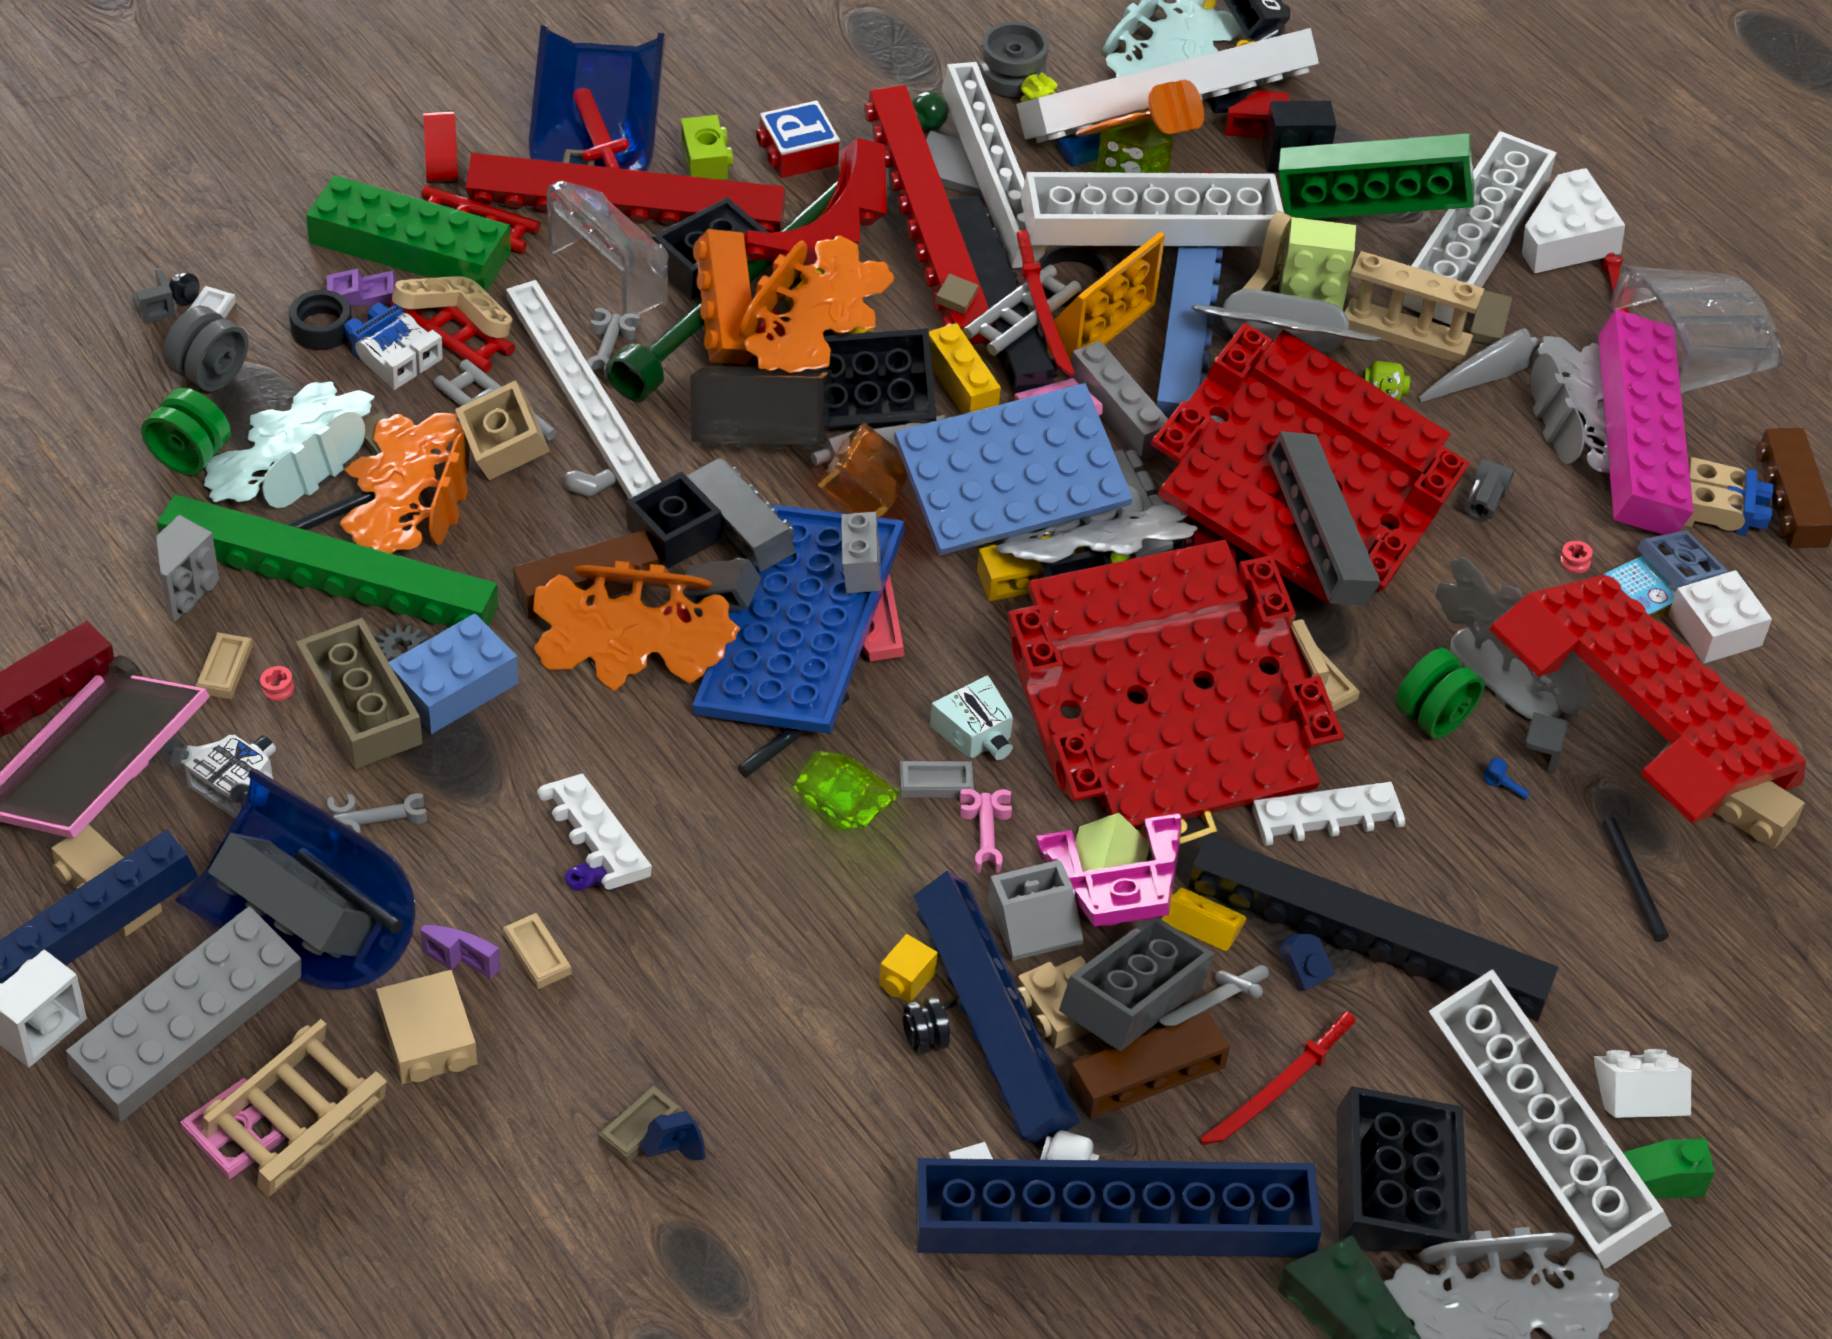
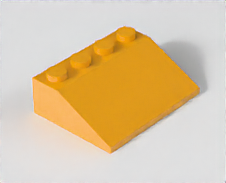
M1160 231L1077 296L1054 319L1070 362L1072 361L1074 350L1097 341H1101L1104 345L1107 344L1155 305L1165 240L1164 233ZM1047 342L1048 353L1053 355Z

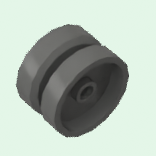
M1004 22L991 27L984 34L980 72L986 87L1002 96H1024L1025 94L1021 91V86L1027 77L1033 74L1039 76L1041 72L1046 75L1049 47L1046 35L1037 27L1022 22Z
M199 305L190 308L176 320L169 330L163 347L164 363L169 369L182 377H187L191 383L202 390L212 392L221 389L232 381L246 359L249 347L248 334L242 327L230 320L224 319L221 314L209 307Z

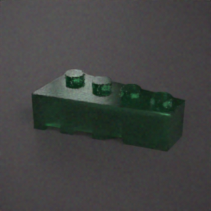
M1353 1236L1284 1265L1278 1291L1287 1300L1291 1298L1303 1309L1302 1314L1313 1325L1317 1323L1332 1339H1421Z

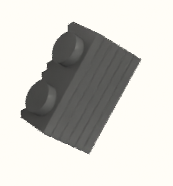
M735 558L734 560L721 562L706 561L703 564L688 565V570H685V573L689 576L711 581L713 583L712 587L707 590H683L682 592L688 600L695 604L700 603L705 597L715 594L725 598L729 603V611L735 612L742 609L747 611L761 577L749 559ZM699 608L694 609L695 614L699 616L703 613Z

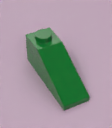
M1707 1139L1665 1140L1623 1152L1655 1199L1704 1197L1715 1173Z

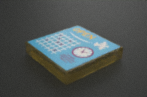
M1639 555L1601 574H1606L1617 580L1621 585V589L1630 598L1642 603L1646 612L1654 620L1669 613L1677 589L1643 555Z

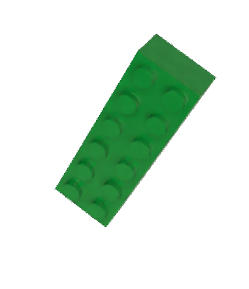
M1470 134L1281 148L1279 175L1285 214L1295 218L1318 219L1474 207L1475 185Z
M336 175L332 176L306 214L310 244L428 278L467 277L478 283L486 292L511 254L509 224Z

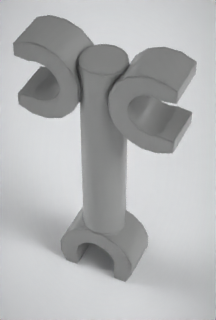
M596 308L595 320L590 322L591 332L605 335L597 356L589 358L587 363L592 371L603 369L604 379L608 380L606 364L610 359L618 334L624 339L634 340L636 338V328L640 326V316L632 313L623 316L620 314L611 315L604 308Z
M420 793L409 795L403 804L356 811L355 798L352 794L347 795L348 804L344 807H337L334 804L333 797H329L327 800L329 816L335 820L332 834L336 847L341 846L340 837L346 833L354 836L356 844L360 843L361 831L359 825L406 818L413 824H421L427 821L426 809H414L424 806L423 794Z

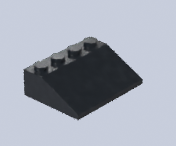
M929 328L824 336L831 349L829 366L815 370L805 369L800 372L804 431L937 421Z
M1351 1086L1337 1109L1339 1245L1382 1252L1426 1249L1442 1243L1469 1240L1463 1107Z

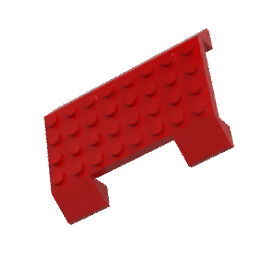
M1606 574L1530 592L1489 628L1538 677L1557 672L1573 650L1672 745L1641 771L1640 775L1692 824L1711 817L1728 795L1768 781H1772L1784 790L1797 787L1804 781L1806 760L1798 753L1797 747L1792 742L1779 736L1772 729L1771 723L1766 718L1752 711L1740 694L1731 691L1725 686L1715 671L1706 668L1695 658V653L1689 647L1680 644L1670 635V630L1664 624L1655 621L1646 612L1642 603L1630 598L1621 589L1620 583Z

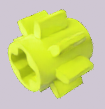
M1043 72L1039 76L1036 74L1030 75L1022 83L1021 91L1025 95L1020 100L1025 102L1055 94L1054 89L1057 88L1058 84Z

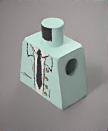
M988 675L932 703L930 726L966 757L974 758L988 750L996 760H1002L1012 751L1013 746L1008 741L1012 731V713Z

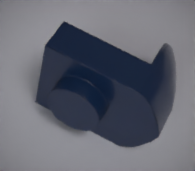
M1296 934L1288 937L1281 945L1279 954L1284 957L1298 991H1306L1335 975L1319 937L1312 934Z
M687 1111L671 1115H660L654 1118L648 1125V1131L640 1144V1147L648 1157L679 1150L684 1156L693 1160H704L706 1158L701 1130Z

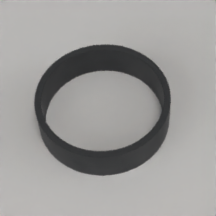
M1082 246L1056 247L1048 251L1040 260L1041 270L1048 265L1060 262H1079L1096 270L1101 277L1108 273V266L1105 260L1095 251ZM1043 287L1047 299L1055 295ZM1080 291L1061 306L1068 307L1084 291Z

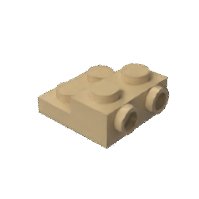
M1082 956L1057 967L1048 962L1019 975L1017 979V989L1027 1010L1034 1019L1038 1033L1043 1038L1047 1037L1054 1049L1091 1033L1059 1011L1070 976L1087 964Z

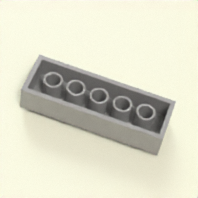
M249 906L66 1050L68 1068L121 1123L301 978V958Z

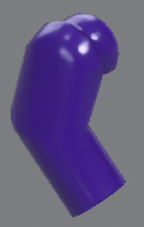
M585 862L570 868L565 874V882L570 889L576 891L595 885L604 887L602 879L608 873L603 866L591 868Z

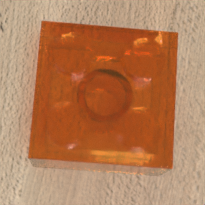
M863 422L843 441L819 481L818 486L853 513L876 512L877 518H880L892 507L908 479V474L898 448Z

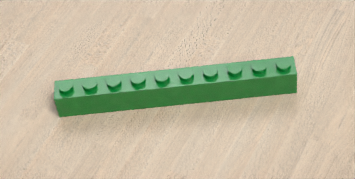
M174 494L157 521L158 533L166 528L178 515L212 532L217 562L231 565L237 569H245L263 574L269 578L292 582L301 587L324 591L333 596H342L360 601L366 605H374L392 610L398 614H406L424 619L430 623L452 627L469 616L476 614L489 626L499 607L498 586L495 582Z

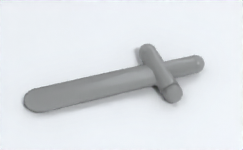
M1259 965L1240 976L1223 970L1218 971L1215 974V982L1221 985L1220 987L1161 1017L1159 1022L1167 1026L1178 1025L1236 993L1258 999L1262 996L1263 989L1257 983L1268 977L1269 970L1266 966Z

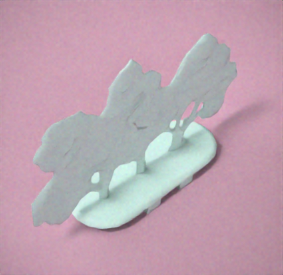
M1140 0L1138 5L1131 3L1126 8L1121 22L1108 37L1102 49V55L1107 56V66L1116 72L1117 78L1218 52L1217 48L1213 45V41H1231L1242 33V29L1231 13L1215 11L1214 8L1205 9L1203 7L1205 0H1177L1176 3H1165L1164 0ZM1161 6L1167 15L1166 19H1161L1157 22L1150 21L1149 18ZM1180 8L1183 13L1180 14L1173 9ZM1143 24L1152 29L1153 35L1148 40H1135L1131 36ZM1123 42H1126L1125 53H1113ZM1140 43L1147 44L1149 47L1143 48ZM1133 46H1137L1141 50L1143 55L1141 60L1136 59L1132 51L1136 50ZM1127 54L1131 56L1132 61H1128L1125 58Z
M314 382L306 385L293 397L291 410L282 412L271 409L250 415V425L253 428L249 431L248 440L255 442V445L248 450L227 451L212 457L205 468L208 474L204 478V486L212 489L209 497L216 503L228 498L238 502L249 501L256 496L260 490L259 485L262 482L264 498L269 505L275 508H284L304 494L310 496L319 489L318 483L329 475L335 477L343 471V464L359 451L365 436V424L361 417L370 413L372 406L370 401L375 396L361 390L335 396L337 390L333 382ZM259 470H268L264 475L265 477H255L252 474ZM250 480H258L255 484L248 483Z

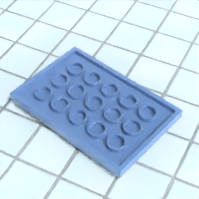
M1086 383L896 431L894 434L895 443L939 556L1131 505L1133 500Z

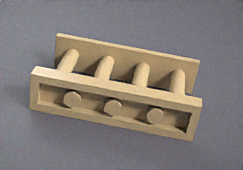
M1361 251L1351 271V276L1362 279L1358 299L1351 298L1345 310L1349 321V329L1380 336L1384 341L1461 364L1464 362L1473 338L1472 334L1462 332L1467 312L1475 314L1485 288ZM1374 283L1393 289L1389 309L1370 303ZM1405 293L1424 298L1419 318L1401 313ZM1436 302L1455 308L1450 328L1432 322Z
M322 1019L312 1027L306 1025L300 1029L293 1037L292 1044L223 1101L221 1099L215 1100L203 1114L202 1134L207 1139L222 1128L260 1165L258 1168L257 1188L268 1198L385 1097L387 1081L377 1071L366 1080L363 1077L357 1078L322 1044L325 1040L327 1026ZM308 1054L348 1090L347 1096L338 1104L335 1102L329 1103L293 1069ZM281 1078L318 1114V1121L309 1129L306 1127L300 1128L264 1091ZM252 1103L289 1139V1146L279 1154L276 1152L270 1153L234 1116Z

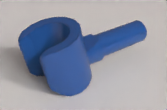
M1492 758L1484 773L1485 782L1490 786L1503 785L1526 800L1530 792L1505 775L1508 767L1506 762L1499 758Z

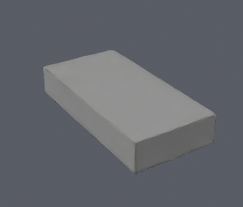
M900 761L901 798H960L961 790H974L972 761Z

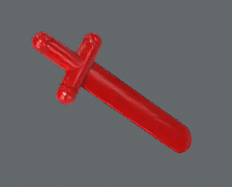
M585 87L576 89L573 97L594 145L593 148L583 151L582 159L590 162L603 158L606 167L620 169L614 154L627 150L630 146L629 141L625 138L612 141L591 91Z

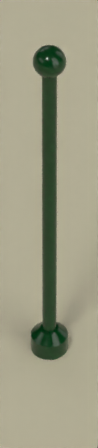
M925 91L913 98L912 104L922 130L934 131L943 126L948 118L949 110L946 100L940 94L933 91ZM838 180L779 232L792 231L813 223L826 209L835 192ZM747 260L749 282L751 283L773 262ZM702 300L651 346L646 347L636 343H629L607 362V376L613 387L622 396L634 402H641L662 385L664 381L662 361L705 324L700 314Z

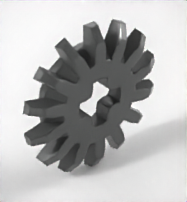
M395 624L396 633L385 627L382 629V632L386 636H374L376 642H379L377 644L388 662L404 654L400 650H394L396 643L402 642L404 645H409L407 647L409 651L432 638L431 636H422L426 633L423 628L412 633L414 629L413 624H409L405 632H402L400 624Z

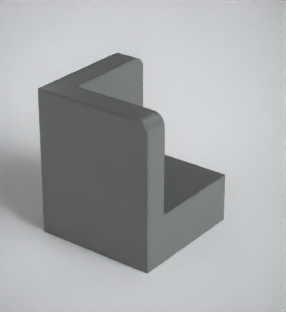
M162 268L155 269L157 287L137 291L133 294V299L143 324L175 316L172 291Z
M1533 712L1524 743L1525 747L1550 754L1551 757L1547 771L1554 773L1568 721Z

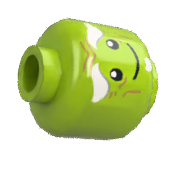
M1374 361L1369 368H1364L1362 378L1396 400L1400 401L1402 395H1408L1410 376L1404 375V368L1401 364Z

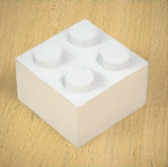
M1736 570L1677 588L1668 614L1703 664L1762 646L1772 621L1770 615Z
M46 950L40 952L33 959L27 960L18 972L0 984V1046L28 1068L87 1019L77 974Z

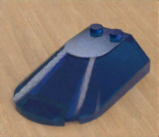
M541 25L529 133V153L531 159L563 162L566 149L584 151L594 147L573 97L576 89L585 87L591 91L611 140L615 141L625 138L630 143L627 150L614 154L620 169L647 172L653 159L665 34L658 33L656 39L639 46L573 42L551 32L547 25ZM570 155L569 163L588 165V162L584 161L582 157ZM603 158L595 160L594 166L606 167Z
M250 769L247 775L250 778V783L244 805L207 869L184 893L179 894L175 901L221 929L247 908L245 905L247 900L239 894L234 896L225 892L217 886L219 880L208 873L230 833L269 840L296 860L297 852L301 848L306 847L403 922L401 931L393 934L377 922L357 957L342 955L340 958H336L326 952H323L321 956L312 953L302 946L303 939L295 933L293 936L288 935L277 929L273 925L275 919L268 914L265 916L258 915L301 958L302 980L318 987L339 990L360 987L379 979L400 960L409 945L415 925L414 893L403 868L389 852L259 770Z

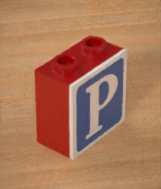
M818 101L760 113L759 129L756 130L757 143L760 148L764 147L770 167H775L780 178L839 165L840 139Z

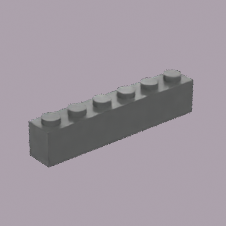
M1280 431L1267 456L1328 601L1332 604L1366 606L1374 591L1378 588L1380 583L1379 576L1375 571L1367 548L1358 532L1357 525L1337 484L1335 475L1330 468L1325 452L1316 434Z

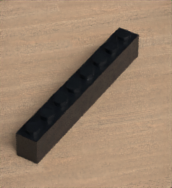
M979 196L949 199L990 309L1018 288L1017 273L1015 270L1011 271L1007 250L1001 248L997 228H992L989 210L987 207H983ZM1022 302L1011 308V310L1023 318L1030 313L1028 306ZM1000 317L993 324V328L1002 334L1012 327V325ZM1038 324L996 355L1013 396L1019 392L1053 384V378L1057 377L1056 362L1054 358L1050 359L1047 353V342L1044 336H1040Z

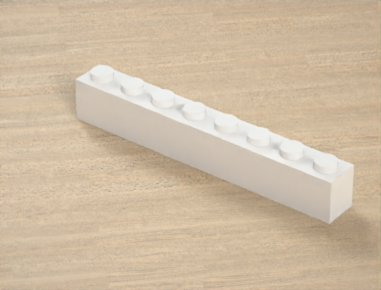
M977 62L947 64L942 88L943 96L947 102L994 225L998 230L1002 245L1007 250L1011 268L1022 267V257L1016 233L1020 230H1027L1021 201L1025 180ZM1032 245L1035 263H1040L1047 245Z

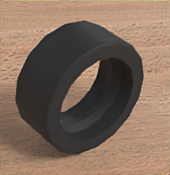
M312 290L301 294L292 302L289 308L291 335L297 343L313 350H329L340 346L348 340L345 337L344 325L352 319L351 305L345 297L334 291ZM323 313L335 315L339 318L334 323L326 326H312L303 322L309 316Z

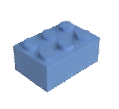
M476 614L469 616L389 662L418 712L421 724L430 734L435 733L519 684L517 655Z

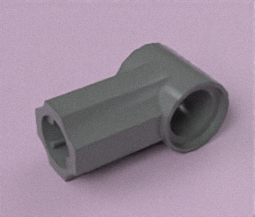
M1484 458L1481 460L1474 478L1472 491L1464 509L1471 519L1478 522L1492 519L1501 496L1505 497L1515 469Z

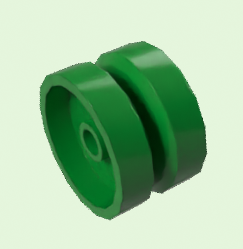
M177 388L171 391L163 399L159 408L153 410L141 426L142 439L153 456L170 470L182 475L193 476L200 473L209 464L213 455L225 446L231 436L230 424L224 413L213 401L189 388Z
M1439 648L1423 657L1404 678L1397 691L1395 705L1409 719H1418L1419 727L1430 737L1440 739L1456 730L1472 713L1483 695L1485 682L1471 668H1462L1461 660L1448 649Z

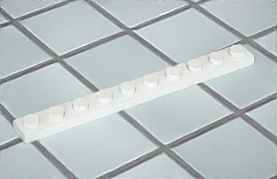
M534 280L506 289L507 300L628 499L660 483L661 481L538 282Z

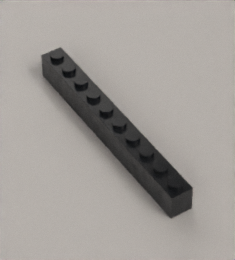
M1209 834L1192 866L1188 888L1198 891L1204 896L1214 897L1232 904L1238 909L1248 910L1266 917L1272 922L1282 923L1300 930L1304 934L1315 935L1336 944L1340 948L1352 950L1368 956L1379 963H1386L1397 967L1413 976H1420L1441 984L1447 989L1460 991L1493 969L1526 1017L1535 1021H1539L1558 970V966Z

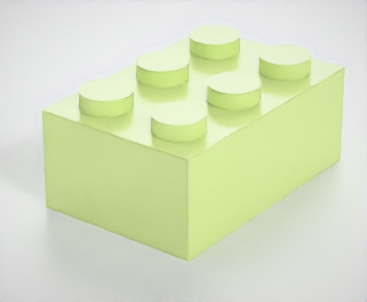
M1292 217L1279 293L1327 301L1338 305L1343 310L1355 251L1356 225Z

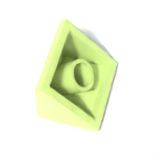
M1120 813L1080 826L1075 841L1082 871L1146 862L1150 849L1148 840Z

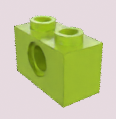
M718 115L681 118V145L689 176L720 180L728 179V166H733V154L731 147L726 148L728 144L726 127H720Z

